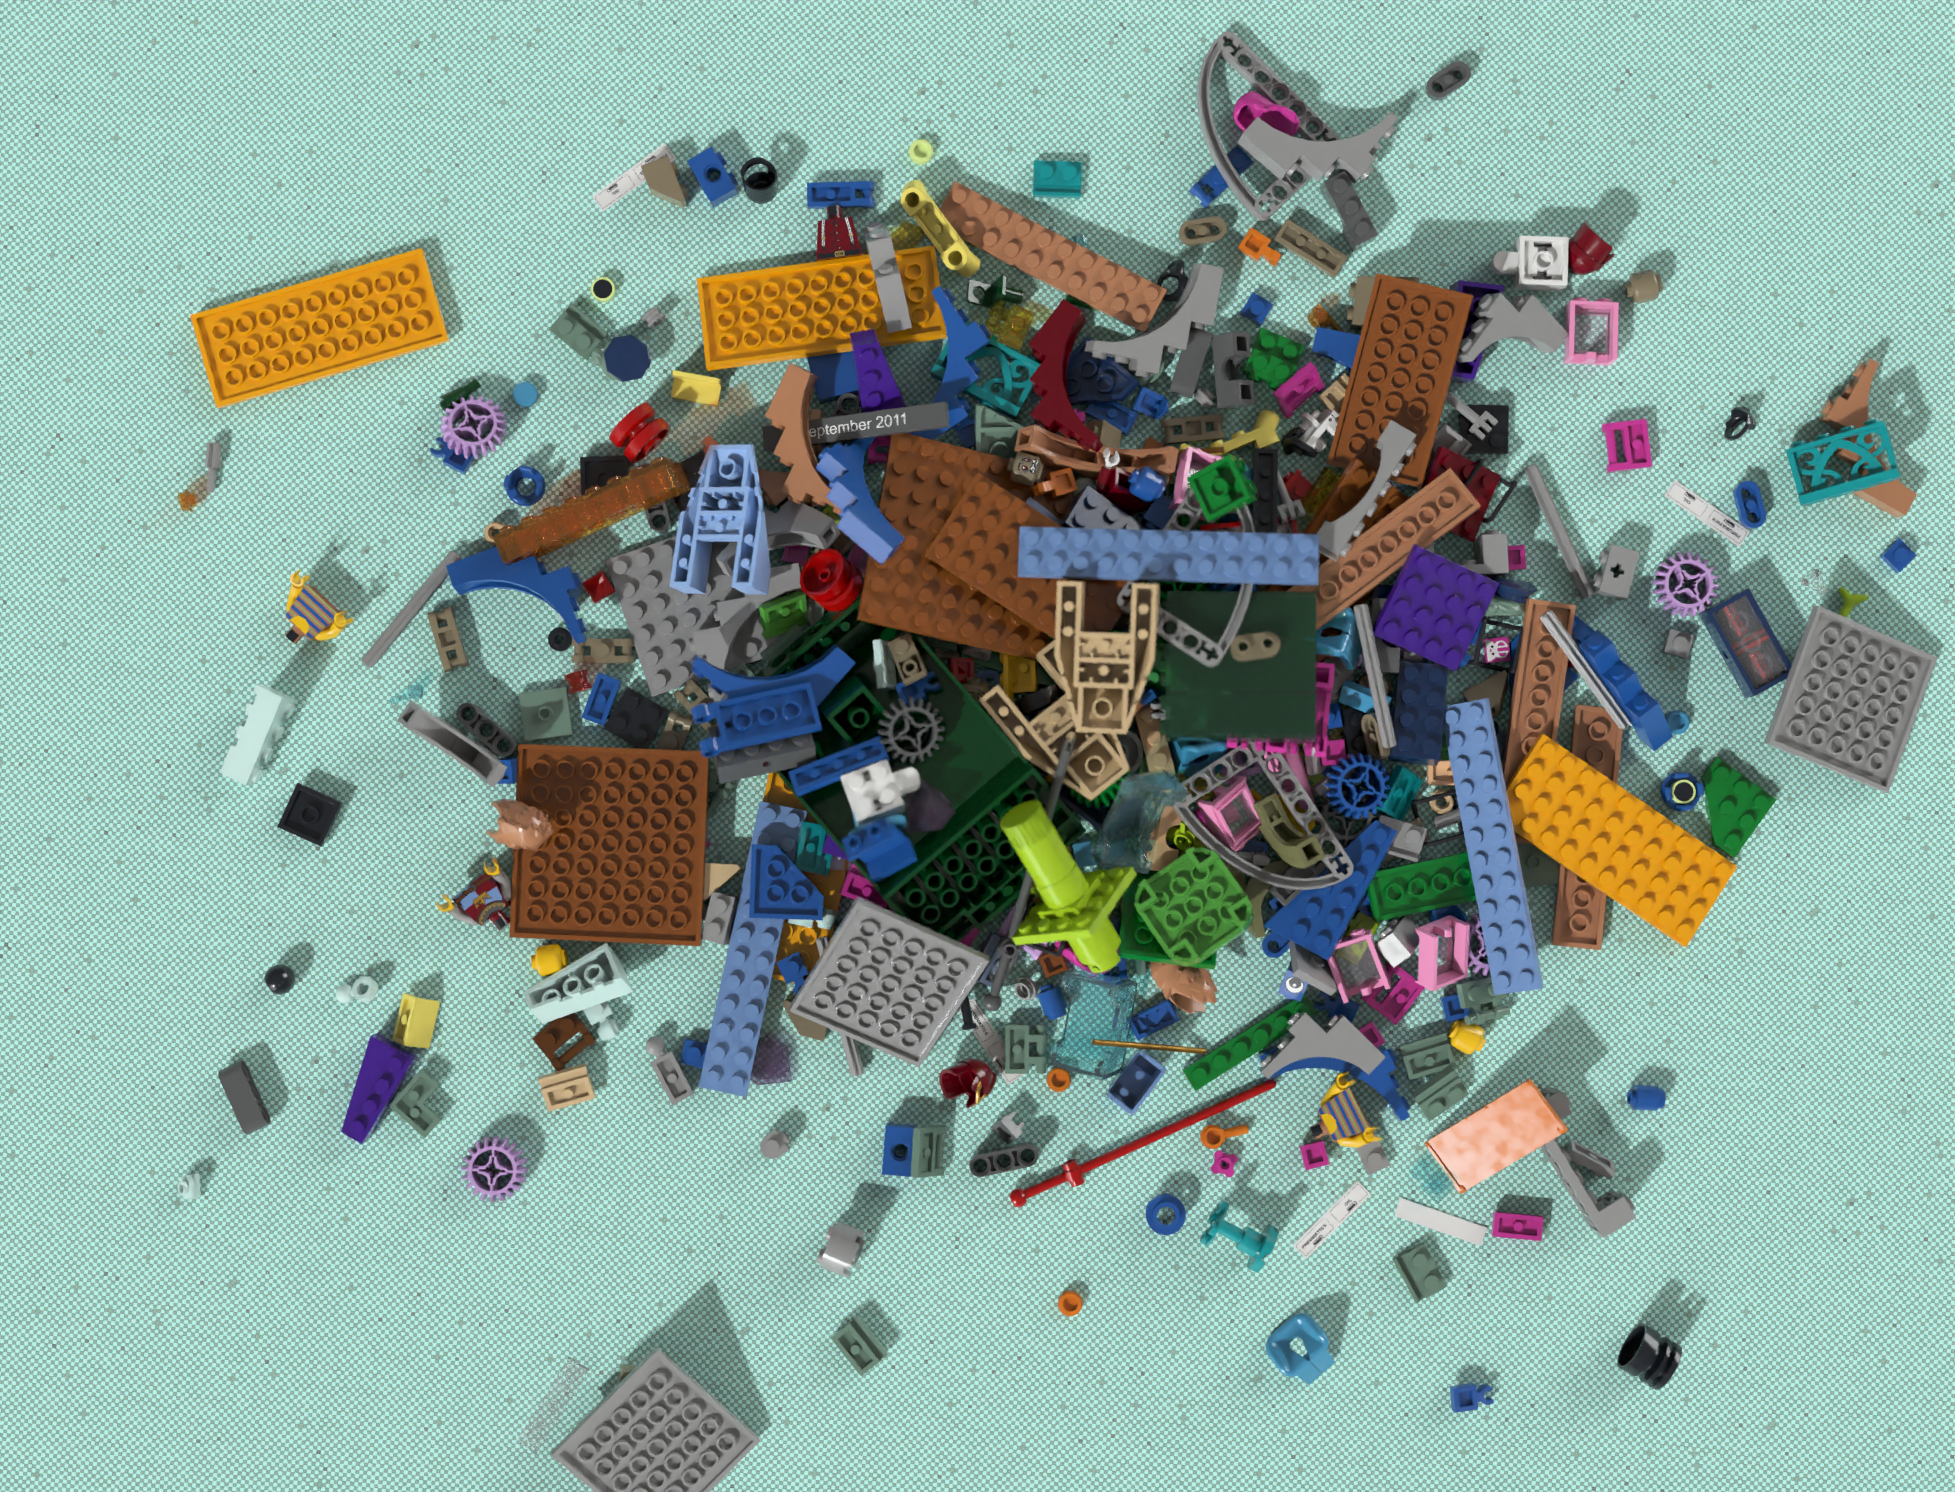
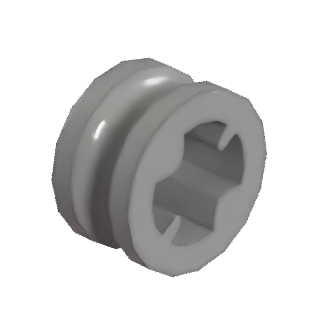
M658 306L650 309L641 319L643 323H648L647 327L649 330L659 325L666 317L664 313H659L660 309Z

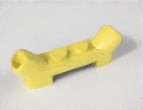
M919 180L908 182L902 188L901 204L910 217H914L941 254L939 257L949 269L956 270L964 278L974 275L980 267L979 258L969 250L929 196L924 184Z
M1267 409L1260 411L1252 431L1245 433L1242 430L1231 435L1232 440L1223 443L1221 439L1209 445L1210 448L1224 447V453H1213L1211 455L1224 456L1250 444H1253L1255 448L1264 449L1280 442L1275 431L1280 420L1278 414ZM1184 443L1180 445L1178 450L1187 449L1192 446ZM1189 469L1190 476L1198 472L1197 470Z

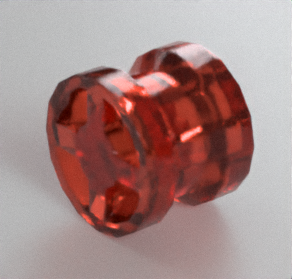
M587 669L564 676L565 681L570 686L568 689L569 695L592 689V684L588 682L587 677L589 673Z

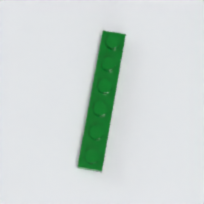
M1304 993L1301 1002L1291 1000L1191 1063L1182 1071L1194 1090L1197 1091L1289 1032L1286 1029L1289 1025L1287 1020L1295 1012L1300 1014L1304 1011L1311 1018L1318 1013Z

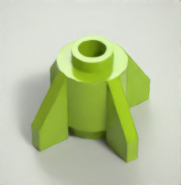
M1198 819L1200 823L1205 827L1204 823L1200 819ZM1183 821L1180 822V825L1170 827L1166 833V840L1172 841L1174 839V844L1181 850L1180 857L1186 853V847L1207 849Z

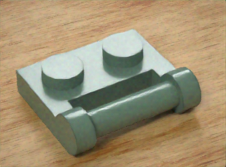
M933 1125L914 1128L911 1177L923 1178L944 1175L945 1167H942L944 1134H947V1126Z

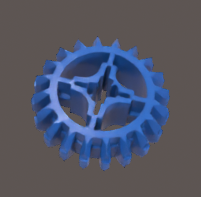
M1356 753L1355 757L1353 754H1347L1346 760L1339 758L1340 766L1331 765V768L1335 771L1334 774H1326L1328 778H1331V782H1325L1324 785L1330 787L1331 790L1325 794L1328 797H1333L1329 804L1332 806L1337 805L1336 812L1341 813L1343 811V816L1350 817L1352 814L1354 819H1359L1360 814L1363 818H1368L1369 812L1376 814L1377 809L1375 806L1384 807L1381 799L1389 798L1387 794H1384V790L1391 788L1390 785L1385 784V781H1388L1390 777L1382 775L1386 768L1383 766L1378 767L1380 764L1379 760L1374 759L1372 761L1371 755L1363 757L1362 753ZM1360 766L1352 777H1344L1349 770ZM1368 771L1372 775L1374 787L1370 786L1369 784ZM1349 782H1357L1361 784V787L1366 788V790L1354 788L1355 785H1352ZM1341 784L1347 789V801L1343 797ZM1363 795H1371L1367 801L1360 805H1356L1357 801H1360Z

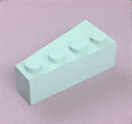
M257 684L253 693L257 694L256 699L252 703L249 702L245 710L248 718L239 725L236 732V738L239 740L230 746L220 771L221 774L246 786H253L254 783L260 780L263 773L261 768L264 762H267L272 756V746L275 740H278L283 734V724L286 718H290L295 709V705H293L294 698L271 687Z
M605 943L524 991L523 995L529 1010L544 1024L634 991L620 958Z

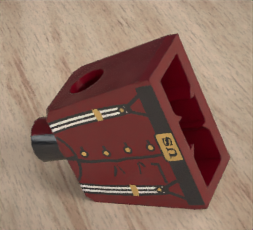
M839 205L827 207L828 220L818 221L817 262L863 255L852 217L842 218L841 206Z

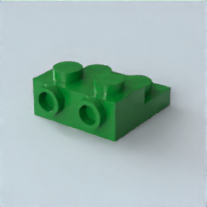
M1260 328L1251 350V357H1248L1242 374H1245L1246 379L1253 380L1254 383L1262 381L1269 384L1268 388L1276 391L1281 384L1286 383L1294 376L1305 345Z
M1229 454L1187 478L1207 522H1212L1231 511H1237L1256 500L1254 496L1257 493L1256 486L1251 479H1246L1243 472L1247 468L1240 457L1236 458V456Z

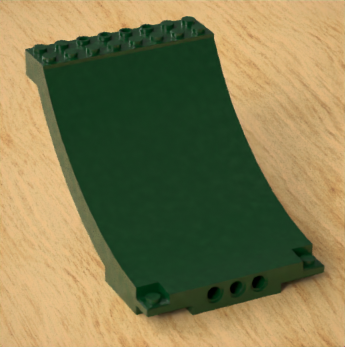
M863 582L860 593L852 604L840 611H829L755 676L769 677L786 674L802 668L819 658L834 643L856 662L817 706L822 729L821 731L811 732L817 761L875 737L881 736L882 738L886 736L878 733V729L885 728L884 725L879 723V719L887 720L888 717L883 714V711L886 710L891 713L893 711L889 706L891 703L899 707L898 699L900 697L897 690L886 691L877 689L876 672L873 668V640L893 641L907 633H910L916 640L926 662L927 673L934 671L937 675L936 678L930 681V685L939 683L942 687L937 692H926L928 699L923 701V705L929 701L932 704L930 710L933 708L939 710L935 717L941 716L943 721L937 725L945 727V730L937 734L944 737L943 741H935L940 748L936 750L931 747L932 757H929L926 753L923 754V762L919 761L916 756L914 764L909 762L908 757L902 763L899 759L900 755L893 759L891 757L892 751L887 752L890 759L888 763L892 773L907 767H913L919 773L920 787L916 791L901 796L905 805V812L897 814L903 815L906 818V828L899 830L911 840L918 860L877 883L871 880L866 863L859 857L853 860L852 863L897 915L958 942L973 928L976 927L978 930L983 928L1019 896L1027 869L1000 823L1006 813L1024 802L1035 800L1040 802L1043 809H1045L1051 787L917 633L857 620ZM895 663L896 681L899 684L903 680ZM909 711L914 721L928 720L925 714L920 711ZM902 715L895 721L892 733L902 725ZM909 723V731H907L906 733H909L913 737V730L916 729V727L912 726L911 723ZM930 727L921 734L920 745L926 741ZM909 739L895 740V743L900 748L914 749ZM799 767L777 771L776 773L796 795L788 772ZM841 780L801 796L796 795L846 854L842 839L848 837L850 831L856 827L852 809ZM1058 797L1051 823L1067 848L1087 830Z

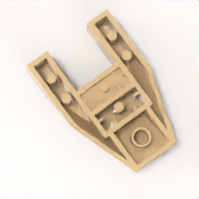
M1057 581L1055 659L1061 674L1062 684L1066 691L1076 732L1127 734L1155 660L1160 584L1132 583L1129 634L1084 632L1086 582Z
M1054 640L1037 653L1036 659L1064 692V696L1030 723L999 685L980 698L979 705L1027 760L1053 777L1065 739L1069 737L1067 749H1069L1073 737L1075 743L1063 783L1089 800H1092L1128 772L1130 768L1116 734L1076 732L1066 691L1062 684L1061 674L1055 659Z

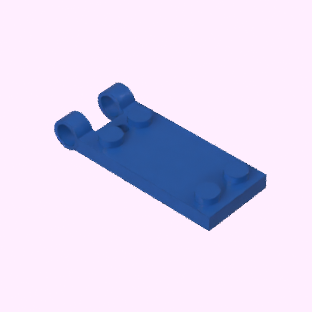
M810 682L714 703L700 704L691 709L693 720L697 724L709 722L713 718L717 720L720 737L708 738L699 743L703 757H713L724 751L821 731L822 729ZM726 724H731L732 727H731V728H726L725 725H726Z

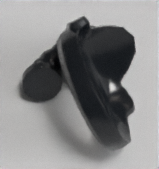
M1174 260L1167 266L1168 270H1165L1157 280L1156 284L1162 286L1163 281L1169 277H1175L1178 280L1177 290L1172 294H1166L1163 299L1165 301H1174L1181 297L1188 283L1183 260Z
M1742 406L1732 409L1731 419L1725 423L1726 430L1724 436L1727 440L1733 441L1740 438L1748 429H1755L1756 423L1749 408ZM1746 422L1744 428L1738 434L1732 436L1736 427Z
M1300 427L1293 428L1286 435L1282 436L1281 445L1285 455L1296 452L1299 456L1306 455L1312 458L1317 456V451L1313 447L1293 438L1294 436L1300 437L1303 430Z

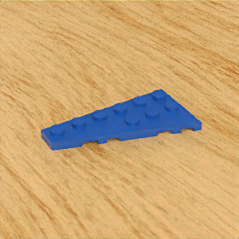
M1375 820L1344 849L1353 864V872L1348 878L1324 888L1302 890L1286 907L1281 908L1263 926L1329 961L1393 844L1398 831ZM1339 854L1334 859L1338 864L1336 872H1342L1343 874H1345L1346 872L1344 869L1347 867V865L1345 863H1339V861L1337 860V858L1341 857V855ZM1327 867L1316 878L1330 874Z

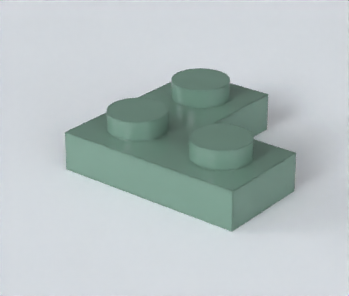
M421 1069L391 1102L389 1107L426 1138L443 1119L425 1103L441 1084L427 1071Z

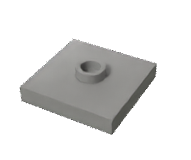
M1289 941L1293 975L1332 996L1337 989L1328 961Z

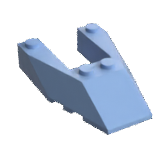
M710 445L698 472L700 474L695 488H691L688 495L690 497L685 511H681L679 516L669 586L683 593L706 594L713 542H738L731 587L745 594L768 595L771 567L754 445Z

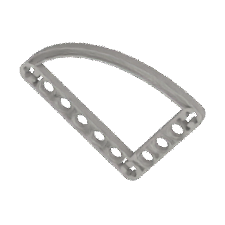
M1227 31L1222 33L1212 44L1199 72L1197 84L1199 122L1208 150L1222 177L1248 211L1256 219L1265 221L1271 218L1312 177L1299 166L1296 171L1300 172L1303 177L1301 182H1294L1291 176L1286 174L1282 180L1278 178L1259 198L1247 187L1223 149L1212 118L1209 86L1213 66L1219 54L1261 96L1280 106L1287 108L1297 106L1300 108L1301 116L1298 117L1300 123L1297 132L1305 140L1318 141L1317 139L1322 132L1325 135L1320 141L1340 140V138L1236 34ZM1228 41H1231V42H1232L1231 47H1230V46H1227V47H1224V46H1223L1224 42H1228ZM1237 48H1239L1240 50L1236 53L1235 57L1232 56L1233 52H1236ZM1247 56L1251 64L1249 66H1242L1238 61V57ZM1259 72L1266 74L1267 82L1259 83L1255 78V74ZM1275 89L1283 91L1284 99H1275L1272 91ZM1306 124H1316L1318 132L1316 134L1309 133L1306 129ZM1282 187L1286 191V197L1278 198L1274 194V189ZM1270 199L1272 203L1267 211L1260 212V207L1264 206Z
M1192 488L1163 530L1191 531L1203 511L1201 507H1195L1190 503L1191 497L1195 495ZM1246 505L1236 511L1242 532L1255 533L1252 517ZM1180 515H1187L1191 522L1188 526L1181 527L1177 524L1176 519ZM1128 580L1117 598L1119 609L1130 617L1131 605L1129 604L1125 607L1123 598L1131 596L1132 590L1129 587H1132V583H1135V580ZM1150 581V582H1149V584H1155V583H1156V581ZM1242 583L1231 620L1218 644L1160 607L1157 635L1205 666L1215 667L1219 665L1242 624L1248 608L1253 584ZM1167 622H1173L1177 626V631L1174 634L1168 635L1163 631V625ZM1188 635H1193L1198 640V644L1193 648H1188L1183 643L1184 638ZM1202 642L1206 643L1204 646L1205 650L1209 652L1213 649L1216 650L1217 659L1207 660V654L1202 650L1200 655L1196 653L1200 649Z
M1256 738L1248 740L1246 749H1241V745L1174 787L1168 795V800L1178 816L1209 850H1213L1224 862L1241 873L1258 881L1286 889L1310 890L1337 884L1348 878L1353 872V864L1283 755L1274 752V754L1263 760L1261 756L1266 754L1263 749L1262 751L1256 750ZM1238 751H1243L1247 754V762L1243 765L1235 762L1234 756ZM1275 758L1280 761L1281 768L1278 772H1272L1269 769L1268 762L1270 759ZM1258 761L1305 835H1316L1321 848L1324 841H1331L1334 844V852L1330 855L1324 853L1325 857L1321 859L1330 874L1318 878L1302 879L1276 875L1245 861L1219 842L1200 823L1188 808V805ZM1218 764H1222L1227 768V774L1223 778L1217 777L1214 773V768ZM1197 777H1202L1206 780L1207 787L1205 790L1198 791L1195 789L1194 780ZM1284 779L1293 781L1294 790L1291 793L1282 790L1281 784ZM1188 783L1190 791L1196 796L1192 798L1190 793L1183 798L1185 801L1183 804L1181 801L1175 802V792L1183 793L1188 788L1185 787V784ZM1302 799L1307 803L1308 809L1305 813L1296 811L1295 803L1297 800ZM1311 820H1316L1321 824V830L1318 834H1313L1309 831L1308 824ZM1340 853L1341 857L1337 858L1340 864L1345 863L1347 865L1344 869L1346 873H1337L1338 864L1335 860L1330 863L1328 859Z

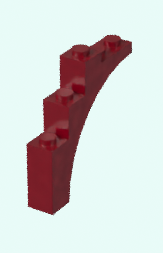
M1063 299L1029 343L1033 352L1032 356L1036 357L1041 363L1029 380L1034 387L1032 390L1042 398L1030 415L1035 422L1033 425L1036 424L1055 434L1059 431L1067 438L1072 436L1078 440L1077 444L1086 451L1092 449L1098 453L1103 444L1099 437L1087 428L1075 414L1067 388V369L1070 353L1078 334L1087 320L1082 310Z

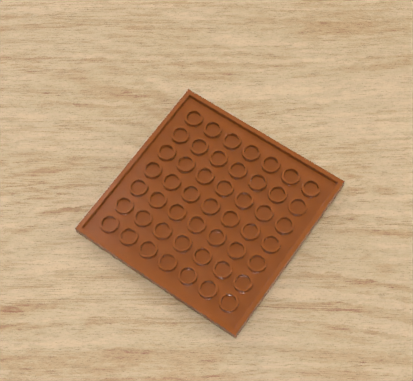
M908 433L891 435L878 509L890 525L905 539L896 552L882 565L869 554L857 620L1038 662L1036 655L1050 644L1049 635L927 558L925 554L977 473L988 478L1023 502L1031 497L1059 520H1061L1068 509L1070 500L1074 499L1073 493L1053 498L1052 492L1034 497L1032 487H1035L1038 484L1037 482L1032 486H1026L1011 481V472L1007 471L1010 459ZM1043 468L1039 483L1048 481L1046 475L1055 472V470ZM1073 475L1075 481H1077L1078 476Z
M518 744L516 801H521L541 810L544 816L548 817V821H551V828L554 832L538 849H513L509 937L702 946L701 934L704 914L710 757H703L701 751Z

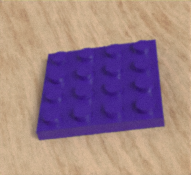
M1414 544L1372 628L1373 634L1456 671L1500 583Z

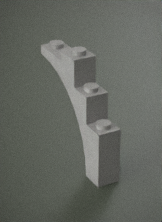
M1391 112L1379 124L1362 134L1328 142L1309 141L1289 136L1272 128L1257 117L1244 131L1237 143L1280 180L1286 174L1292 176L1300 166L1317 182L1323 176L1328 178L1337 168L1340 172L1345 171L1349 179L1355 184L1360 178L1365 180L1373 171L1371 165L1376 159L1373 155L1381 147L1379 141L1383 137L1387 140L1396 130L1393 125L1398 120V117Z
M1204 263L1192 265L1188 283L1179 301L1171 312L1155 327L1125 341H1086L1085 351L1092 352V357L1106 359L1107 356L1115 357V362L1129 364L1128 370L1135 371V376L1150 378L1152 374H1159L1162 352L1177 354L1179 350H1186L1190 328L1204 330V327L1214 325L1224 268Z
M794 563L772 567L768 595L745 594L744 598L716 602L717 609H713L716 623H720L721 626L693 631V638H689L691 652H696L700 657L706 656L707 662L726 670L733 644L742 628L759 611V605L775 600L785 594L802 590L800 586V564ZM707 684L709 697L714 698V702L720 701L725 693L723 692L719 695L710 687V684Z

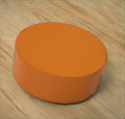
M1055 1067L1047 1074V1084L1053 1091L1062 1092L1071 1083L1070 1074L1065 1068Z
M1072 1290L1063 1292L1058 1298L1059 1310L1066 1316L1078 1314L1082 1309L1080 1295Z

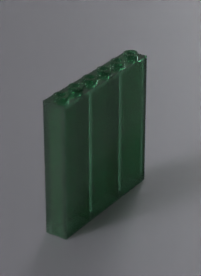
M1167 591V598H1162V609L1218 644L1231 620L1240 591ZM1252 591L1248 608L1236 637L1261 632L1276 634L1280 640V649L1271 658L1238 661L1233 658L1229 648L1219 665L1208 667L1166 640V646H1161V661H1166V671H1161V686H1166V695H1161V710H1165V720H1160V734H1165V741L1315 743L1316 592ZM1167 622L1163 625V631L1168 635L1174 634L1177 631V626L1173 622ZM1188 635L1184 638L1183 643L1186 647L1193 648L1198 644V640L1195 636ZM1270 640L1263 642L1266 648H1270L1273 645ZM1202 642L1200 649L1196 653L1200 655L1202 650L1207 654V660L1217 659L1216 650L1213 649L1211 652L1205 650L1204 646L1206 643ZM1244 643L1238 646L1240 651H1246L1248 649L1247 645Z

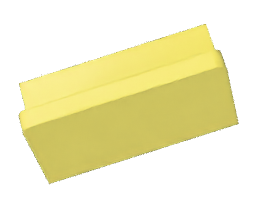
M673 370L672 376L674 380L671 398L719 407L723 386L721 379Z
M403 993L392 1041L404 1046L429 1048L440 1002Z

